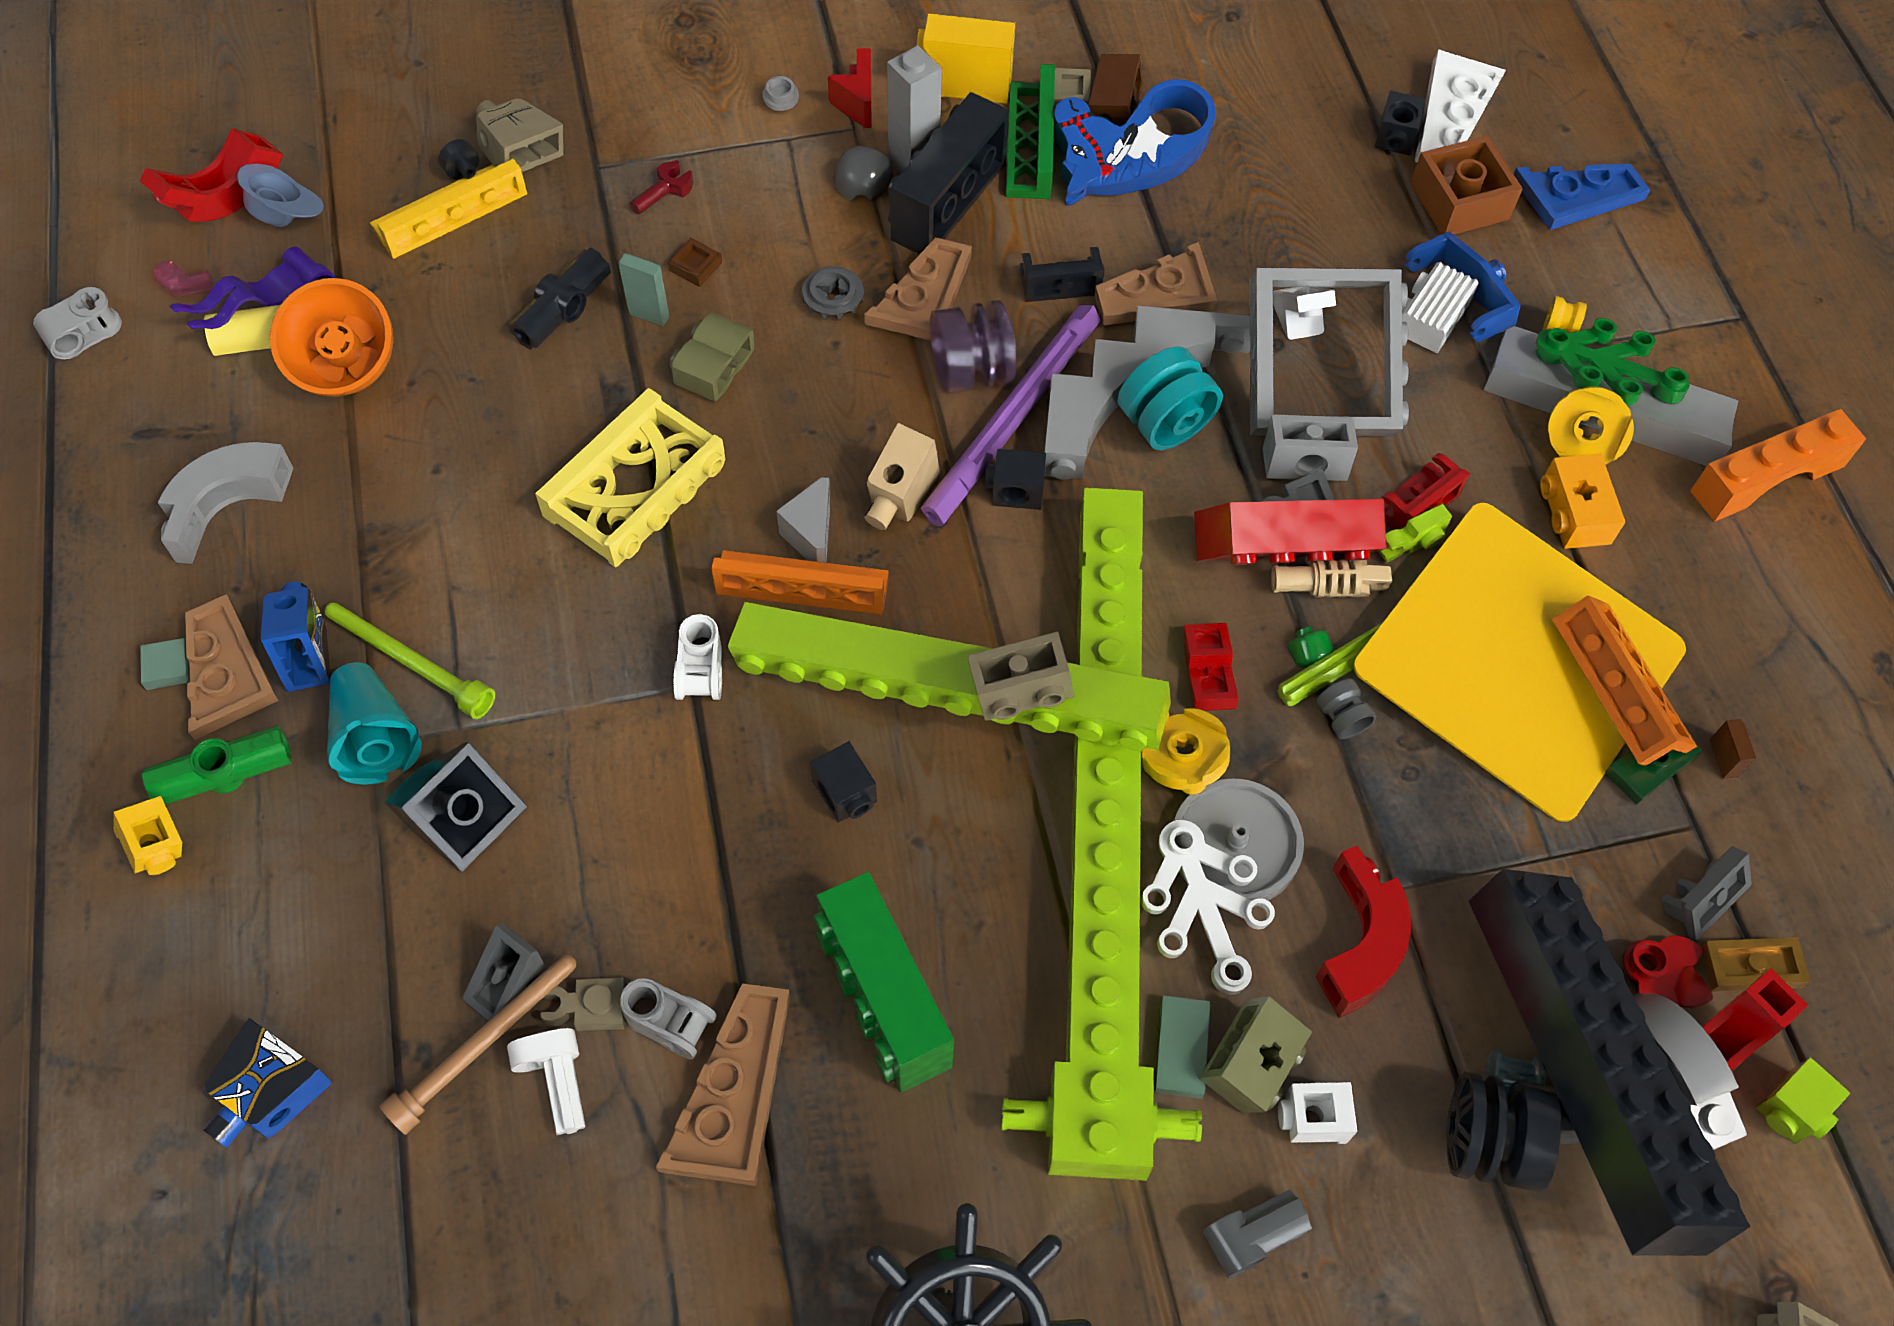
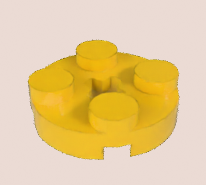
M1588 386L1571 390L1556 403L1550 413L1547 429L1550 443L1559 457L1602 454L1605 464H1608L1612 460L1614 461L1619 458L1628 448L1633 437L1634 424L1630 409L1618 394L1603 387ZM1590 416H1595L1598 418L1597 425L1602 427V431L1600 434L1592 433L1589 439L1582 437L1583 429L1578 427L1581 420L1588 421Z
M1194 708L1183 709V714H1175L1170 717L1168 712L1159 749L1145 748L1142 750V765L1147 774L1161 785L1182 790L1189 795L1203 792L1206 785L1218 780L1224 774L1230 762V741L1226 735L1223 723L1212 714ZM1188 744L1194 745V752L1181 754L1178 753L1175 747L1180 746L1184 748Z

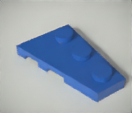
M1631 164L1587 165L1584 170L1564 171L1563 166H1549L1547 172H1530L1529 167H1516L1514 171V176L1523 188L1522 193L1549 230L1644 201L1650 191Z

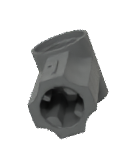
M1289 1189L1245 1213L1242 1210L1235 1211L1212 1223L1202 1232L1227 1279H1230L1267 1258L1266 1254L1308 1233L1312 1227L1302 1202Z

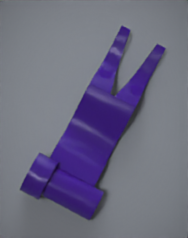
M291 247L282 256L283 264L273 268L263 279L257 282L246 283L238 277L226 276L217 281L208 296L201 302L192 305L176 303L169 307L174 312L206 313L214 309L228 292L234 290L228 296L220 312L213 318L187 322L191 329H215L228 323L237 308L246 301L255 300L266 306L280 305L292 292L301 286L316 280L336 277L323 264L315 263L299 247Z

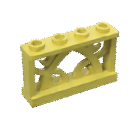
M648 388L535 493L542 516L554 525L556 523L606 558L611 565L618 567L625 559L632 558L640 549L641 543L654 531L662 529L667 523L669 516L681 504L688 503L696 494L697 489L709 477H714L720 472L725 462L723 440L717 435L713 436L662 401L659 394ZM662 424L675 434L664 439L657 427ZM679 444H692L699 449L686 463H682L680 459L683 456L689 455V450L681 448L668 453L670 448ZM638 445H641V453H631ZM655 458L656 480L654 489L636 494L613 496L616 490V479L613 469L619 463L638 465ZM605 480L607 484L602 495H600L601 486L596 488L595 486L600 481ZM577 507L591 511L587 522L572 512L571 509ZM602 513H608L607 521L611 529L613 523L617 520L625 521L611 535H605L597 529V522Z

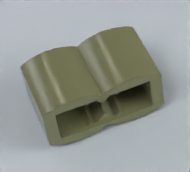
M714 312L709 313L702 321H697L691 331L690 340L682 348H677L671 357L670 369H672L674 384L716 402L726 392L735 374L743 368L755 348L753 329Z

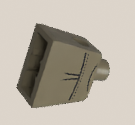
M513 99L498 106L490 100H485L478 105L476 109L477 142L479 148L495 167L514 159L520 166L521 171L524 172L563 156V124L523 99Z

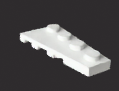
M1438 49L1432 63L1415 162H1418L1421 152L1468 140L1506 70Z

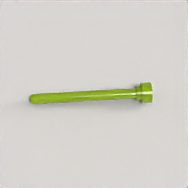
M334 602L326 605L324 612L329 619L453 695L454 701L458 704V709L471 718L480 719L492 707L495 700V691L479 680L473 682L471 680L462 681L341 605Z

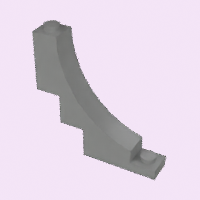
M1138 306L1133 331V343L1095 339L1091 377L1052 373L1044 451L1046 453L1044 476H1051L1061 480L1071 478L1083 479L1085 461L1091 444L1107 418L1119 407L1117 403L1119 391L1125 380L1140 364L1166 348L1177 346L1187 348L1199 362L1201 368L1209 367L1213 350L1228 353H1249V316Z

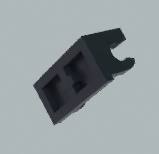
M1090 247L1091 256L1087 257V260L1061 261L1037 265L1032 264L1030 253H1022L1023 263H1020V275L1025 301L1035 302L1095 296V288L1103 283L1105 271L1099 248Z

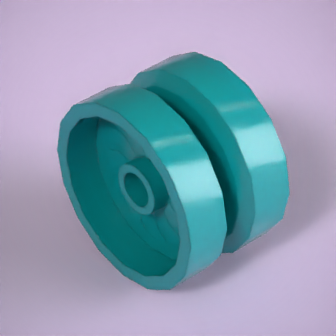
M1177 346L1166 348L1140 364L1125 380L1119 391L1117 403L1133 424L1138 425L1141 435L1153 449L1163 451L1174 448L1199 433L1217 413L1222 403L1223 393L1211 376L1202 372L1199 362L1187 348Z

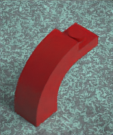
M231 128L221 152L203 170L193 174L179 175L145 167L140 182L153 193L152 197L157 202L173 207L187 221H213L231 215L244 206L243 188L239 185L237 174L241 167L247 164L258 163L277 169L284 154L261 135Z
M1358 845L1341 852L1332 870L1359 914L1362 925L1361 941L1351 950L1325 961L1315 976L1338 1018L1365 1006L1383 990L1400 966L1406 954L1411 934L1410 908L1398 877L1381 884L1380 874L1372 859L1363 855Z
M1770 968L1701 1027L1713 1040L1731 1071H1733L1757 1049L1791 1023L1808 1004Z

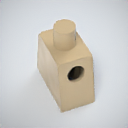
M900 423L897 424L868 477L867 486L872 505L864 518L870 525L880 530H886L893 517L904 522H908L940 476L934 439Z

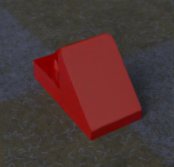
M856 48L857 64L849 65L850 75L828 76L829 102L862 127L872 128L871 48Z

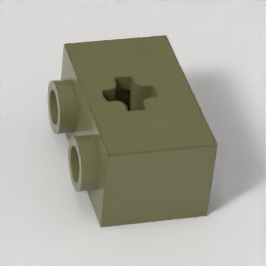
M1270 996L1245 1000L1199 1079L1242 1114L1267 1112L1280 1100L1283 1094L1282 1084L1290 1070L1297 1067L1306 1054L1304 1046L1313 1031Z

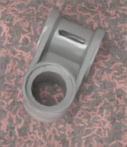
M96 287L80 289L74 295L56 305L43 309L36 315L33 322L35 330L55 358L62 360L76 357L85 349L106 338L112 337L119 331L122 324L118 312L109 308L105 293ZM87 299L93 304L94 309H90L86 303ZM101 317L106 323V327H103L97 318Z
M647 978L636 979L628 983L620 997L625 1020L631 1029L687 1059L694 1058L697 1053L695 1045L707 1023H713L717 1016L704 1003L692 997L681 995ZM642 998H650L657 1002L655 1008L647 1014L640 1015L632 1011L633 1005Z

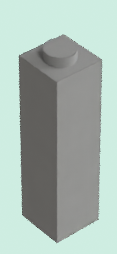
M919 45L887 62L888 154L891 165L900 174L908 167L913 154L918 150L921 151L929 142L934 129L941 127L942 67Z

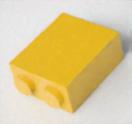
M928 13L926 28H919L917 45L942 67L941 97L965 99L970 92H973L994 103L1008 104L1010 82L1012 81L1015 23Z

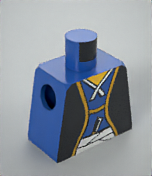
M289 582L281 588V591L268 593L263 598L261 642L286 691L290 692L330 684L331 673L326 625L310 589L303 583ZM299 638L302 642V652H298L295 649V643Z
M248 1018L205 1083L204 1090L224 1106L203 1131L226 1148L247 1124L266 1138H270L325 1091L332 1081L319 1068L255 1021Z

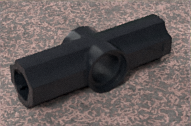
M589 247L587 250L584 249L558 276L554 274L544 276L535 289L534 299L508 324L511 334L518 339L521 345L531 350L533 347L537 348L563 321L571 323L577 320L586 307L587 297L611 273L609 263L605 261L598 251Z

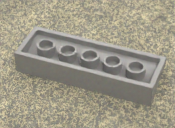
M1513 326L1505 330L1483 391L1551 413L1561 398L1566 396L1571 390L1578 388L1574 382L1575 379L1563 364H1549L1538 357L1536 353L1537 333ZM1581 361L1583 365H1590L1587 362ZM1620 374L1623 378H1631L1623 374ZM1602 379L1599 387H1603L1612 391V389ZM1634 379L1642 385L1643 392L1636 404L1627 405L1634 424L1631 441L1705 466L1708 463L1725 457L1732 447L1733 423L1739 400L1690 384L1687 393L1680 403L1668 404L1654 396L1652 384ZM1590 416L1588 421L1581 420L1580 422L1581 424L1602 430V427L1597 425L1598 418L1595 416Z

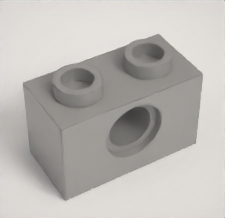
M1271 415L1262 448L1266 478L1299 479L1322 469L1327 480L1347 481L1358 450L1353 417Z

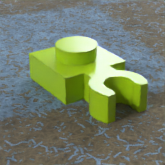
M1443 504L1408 520L1406 527L1394 529L1386 533V549L1378 550V552L1386 562H1390L1401 556L1405 551L1409 555L1421 548L1425 550L1432 549L1445 538V531L1452 515Z

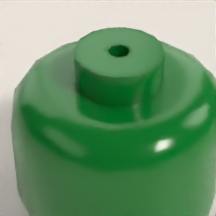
M1312 626L1296 631L1297 638L1291 640L1288 644V649L1300 668H1307L1335 651L1328 633L1322 629L1313 631Z

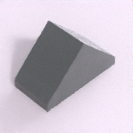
M504 923L497 924L462 999L489 1021L547 968L535 948Z

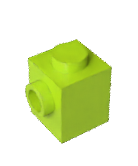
M1809 1057L1791 1069L1759 1103L1756 1109L1766 1117L1768 1125L1776 1133L1789 1138L1796 1144L1810 1135H1813L1818 1140L1829 1132L1839 1120L1832 1113L1851 1093L1816 1061Z

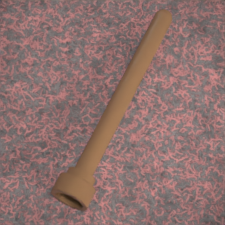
M571 955L561 956L410 1092L405 1089L399 1095L394 1092L379 1105L388 1119L404 1135L411 1131L421 1122L419 1116L425 1111L423 1106L571 974L576 968L575 958Z

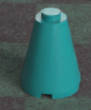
M360 662L348 663L339 667L330 678L327 758L331 768H334L338 772L339 777L344 781L361 785L381 783L389 780L387 773L400 767L403 773L410 768L419 757L422 748L419 732L372 667Z

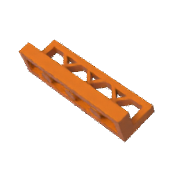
M726 550L722 551L721 558L714 557L712 564V574L717 595L883 615L889 570Z
M1587 595L1552 619L1638 764L1646 766L1671 750L1687 753L1697 747L1608 603Z

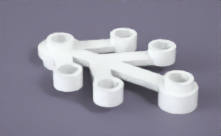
M1186 820L1173 821L1164 827L1159 836V849L1164 856L1162 865L1153 884L1147 886L1141 896V904L1145 911L1150 914L1164 912L1171 901L1169 888L1180 868L1182 869L1188 887L1169 928L1165 929L1158 938V950L1167 958L1179 957L1187 947L1186 934L1198 911L1217 960L1211 972L1212 982L1216 989L1224 994H1238L1249 984L1252 971L1249 963L1243 957L1235 954L1217 906L1245 919L1246 923L1254 929H1264L1272 922L1275 916L1274 907L1265 899L1258 898L1251 901L1206 879L1200 864H1205L1226 873L1229 880L1235 885L1245 886L1251 883L1257 874V865L1251 857L1239 855L1234 858L1205 844L1202 831L1194 823ZM1178 835H1184L1190 840L1191 845L1186 849L1179 848L1175 844L1174 838ZM1236 864L1246 865L1250 871L1249 877H1239L1235 873L1234 866ZM1151 892L1160 893L1164 899L1163 905L1153 906L1150 904L1148 894ZM1252 908H1263L1267 913V919L1265 921L1254 919L1251 913ZM1168 935L1176 936L1180 941V948L1178 950L1168 949L1165 946L1164 938ZM1226 966H1237L1241 971V978L1239 980L1229 979L1225 973Z

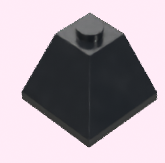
M468 742L459 745L417 769L384 801L413 833L461 872L527 807Z

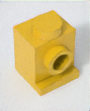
M161 796L114 811V832L116 837L119 838L135 874L147 870L149 875H158L175 866V859L182 856V841ZM146 841L155 842L154 844L141 848V844Z

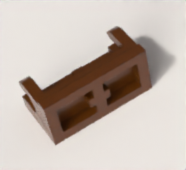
M1101 54L1088 104L1091 113L1099 115L1108 114L1111 119L1107 120L1116 126H1123L1127 123L1138 107L1143 85L1140 54Z

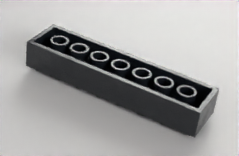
M1502 869L1468 902L1632 1256H1707L1750 1228V1225L1740 1207V1200L1737 1194L1729 1186L1715 1158L1713 1147L1705 1139L1691 1111L1689 1100L1681 1092L1668 1066L1666 1055L1658 1047L1646 1023L1644 1012L1636 1004L1624 980L1622 969L1614 961L1603 939L1601 928L1590 914L1583 900L1581 889L1572 877Z

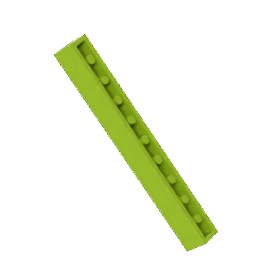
M744 602L728 644V648L737 666L750 674L760 675L762 672L779 675L783 679L794 683L806 680L820 683L825 688L834 691H842L846 688L861 691L866 696L874 699H883L886 696L901 699L915 707L932 705L945 708L947 711L960 716H967L970 713L984 716L968 655L993 648ZM1067 663L1074 692L1073 698L1066 699L1054 707L1044 708L1040 706L1021 711L1009 719H991L1000 724L1017 722L1031 725L1036 730L1045 733H1054L1056 731L1073 733L1079 738L1090 742H1097L1101 739L1118 742L1125 748L1141 751L1145 748L1158 750L1171 704L1169 682Z

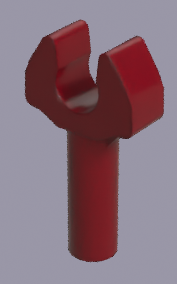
M678 160L661 164L656 168L658 182L630 202L632 210L639 215L668 193L682 198L690 193L694 183L692 171L689 170L682 174L681 177L676 178L681 173Z

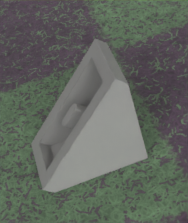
M821 477L777 510L779 534L808 561L827 563L831 506L829 478Z

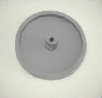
M1244 779L1217 780L1212 784L1206 785L1203 792L1189 795L1181 804L1174 821H1190L1197 825L1204 835L1205 844L1234 858L1239 855H1246L1255 861L1257 874L1252 882L1245 886L1233 884L1226 873L1200 863L1206 879L1251 901L1258 898L1269 901L1279 895L1291 883L1300 866L1304 852V838L1300 822L1290 805L1280 795L1262 784ZM1178 835L1174 838L1175 844L1179 848L1186 849L1191 845L1190 840L1184 835ZM1236 864L1234 866L1235 873L1239 877H1249L1250 871L1246 865ZM1180 868L1179 873L1181 874V876H1182L1183 879L1185 880V877H1184V874H1183V872H1182V869Z

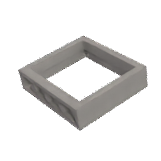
M1256 268L1249 279L1250 436H1266L1271 415H1274L1273 287L1383 288L1385 417H1353L1356 437H1393L1403 430V425H1406L1408 422L1409 406L1407 401H1403V386L1408 381V363L1402 361V346H1405L1407 343L1408 325L1406 322H1402V307L1406 305L1408 290L1407 284L1402 283V269Z

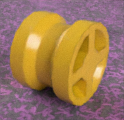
M1554 296L1546 315L1543 330L1560 328L1568 333L1580 331L1587 304L1579 301L1571 304L1567 303L1563 297Z

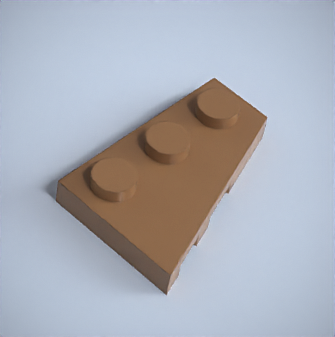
M935 237L909 265V272L899 283H893L886 290L885 298L876 307L872 306L864 314L865 325L939 343L971 259L972 246Z
M227 594L185 612L186 658L189 660L190 682L187 683V697L191 703L188 733L194 740L279 701L236 609Z

